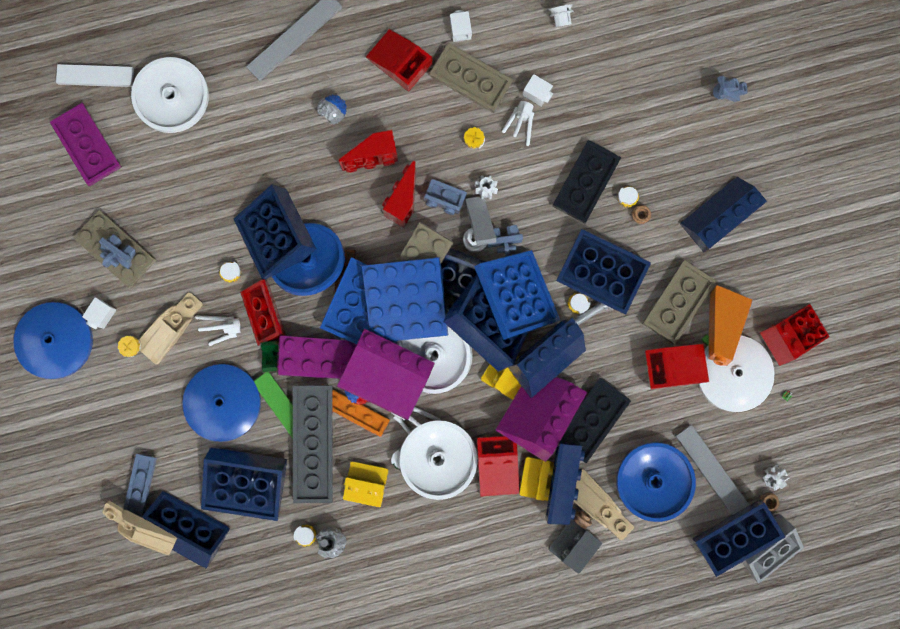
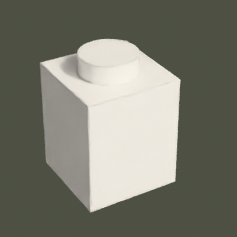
M458 10L450 14L453 42L471 40L472 31L469 12Z
M533 74L523 91V96L542 107L544 102L548 103L553 95L551 92L553 85Z
M94 298L82 317L88 320L86 324L90 327L104 329L117 309L101 299Z

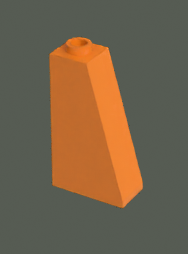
M718 285L710 293L708 359L713 360L717 365L727 366L733 361L753 300Z

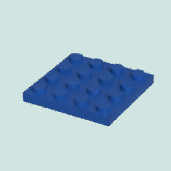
M532 250L474 266L503 340L560 321Z
M440 257L362 266L370 332L389 341L449 335L448 326L443 322L446 317Z
M351 258L320 329L357 344L364 329L370 331L362 266L367 264Z

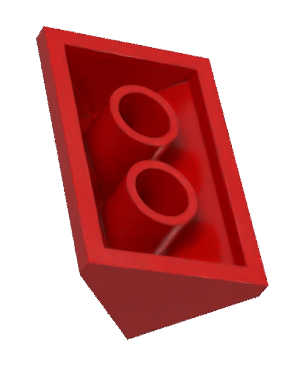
M265 279L240 292L258 346L261 345V342L275 341L279 339V336H286L270 285Z

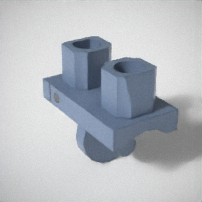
M724 76L717 77L719 83L713 89L715 98L719 100L726 98L733 102L740 101V96L748 93L747 83H739L736 78L729 79Z
M517 225L508 226V236L501 237L499 228H493L496 235V243L488 244V248L504 246L497 248V253H505V257L510 256L511 251H516V245H508L522 243L523 240Z
M114 234L106 240L102 237L99 241V244H101L100 250L103 251L100 255L104 259L102 265L108 268L111 265L117 267L120 263L129 269L132 266L131 260L136 254L135 249L130 245H126L122 251L117 247L121 244V240Z

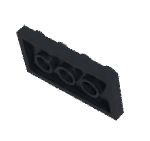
M588 140L552 207L586 224L621 157Z
M599 378L580 404L560 441L581 444L582 449L585 450L583 462L587 463L631 400Z

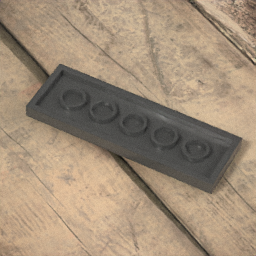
M333 385L293 386V503H333Z

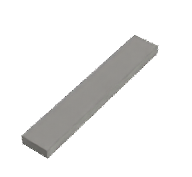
M320 0L247 65V69L260 82L342 9V6L336 0Z
M689 425L675 435L731 515L749 506L692 425Z

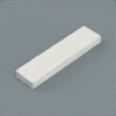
M57 64L56 83L58 85L132 87L134 68Z

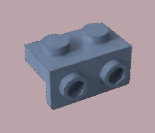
M431 179L423 201L429 207L436 208L438 206L443 208V211L447 214L454 215L456 213L459 215L467 192Z

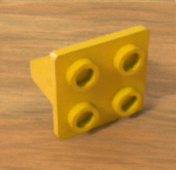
M489 364L481 377V381L510 399H514L521 388V384L509 368L497 371Z
M526 457L519 495L548 501L554 462H545L540 459Z
M352 461L344 483L343 500L381 507L389 470Z

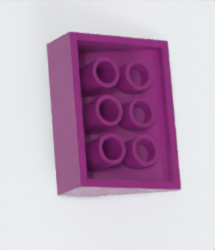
M364 329L337 387L408 420L435 363Z
M557 377L532 398L529 397L521 386L495 430L546 462L554 453L587 392L573 383Z

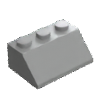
M778 514L774 519L784 533L785 538L742 562L758 584L804 548L796 528L781 514Z

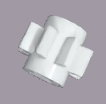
M481 176L480 182H475V186L478 187L475 190V194H479L481 199H491L492 193L497 194L498 189L495 188L497 181H493L491 176Z
M775 465L765 470L766 475L763 476L767 487L773 488L776 491L787 486L785 481L789 477L785 469Z

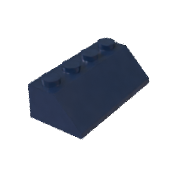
M736 177L682 221L680 225L699 248L706 252L764 205L767 200L755 186Z
M450 248L441 263L444 292L459 297L477 274L474 266L486 261Z
M573 318L562 320L518 357L514 365L508 367L530 398L535 396L586 351L584 333Z
M560 441L557 445L545 516L547 524L570 525V520H574L576 508H573V501L577 500L579 489L576 488V482L580 481L582 469H579V463L584 460L585 450L582 449L581 444Z
M164 491L161 492L142 516L143 519L177 538L172 549L173 551L207 569L216 556L230 530L226 525Z
M758 500L692 539L717 577L784 539L785 535L765 502Z

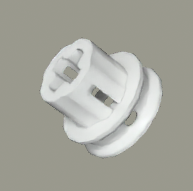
M573 4L549 9L551 11L550 17L554 16L556 27L572 24L570 13L574 12L571 9Z
M468 229L463 237L466 249L474 253L484 250L487 244L477 245L476 241L472 242L473 229Z

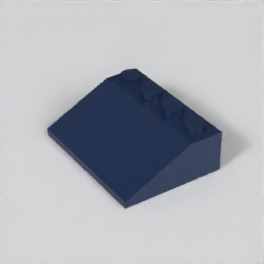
M271 184L234 218L235 224L262 280H266L303 261L317 249L285 188Z
M581 229L556 281L626 315L651 262Z
M477 274L451 306L443 321L497 371L514 365L528 334L526 332L503 340Z
M210 447L204 458L201 509L278 521L287 459Z

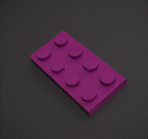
M83 103L50 121L51 126L89 187L122 168Z
M279 336L277 375L340 379L356 344L347 340Z

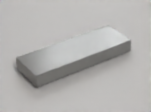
M481 197L465 199V205L477 245L496 243V235L485 199H481Z

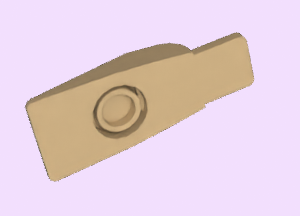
M187 293L177 306L173 305L167 309L139 339L141 344L140 351L154 364H159L178 341L191 322V318L199 311L203 303L192 293Z
M582 469L581 479L576 482V488L579 489L578 498L573 502L602 526L608 528L618 539L623 540L634 529V526L621 514V510L609 495Z
M111 501L106 502L102 513L108 519L119 523L117 529L122 536L141 546L170 555L177 540L174 535L126 509L124 510Z

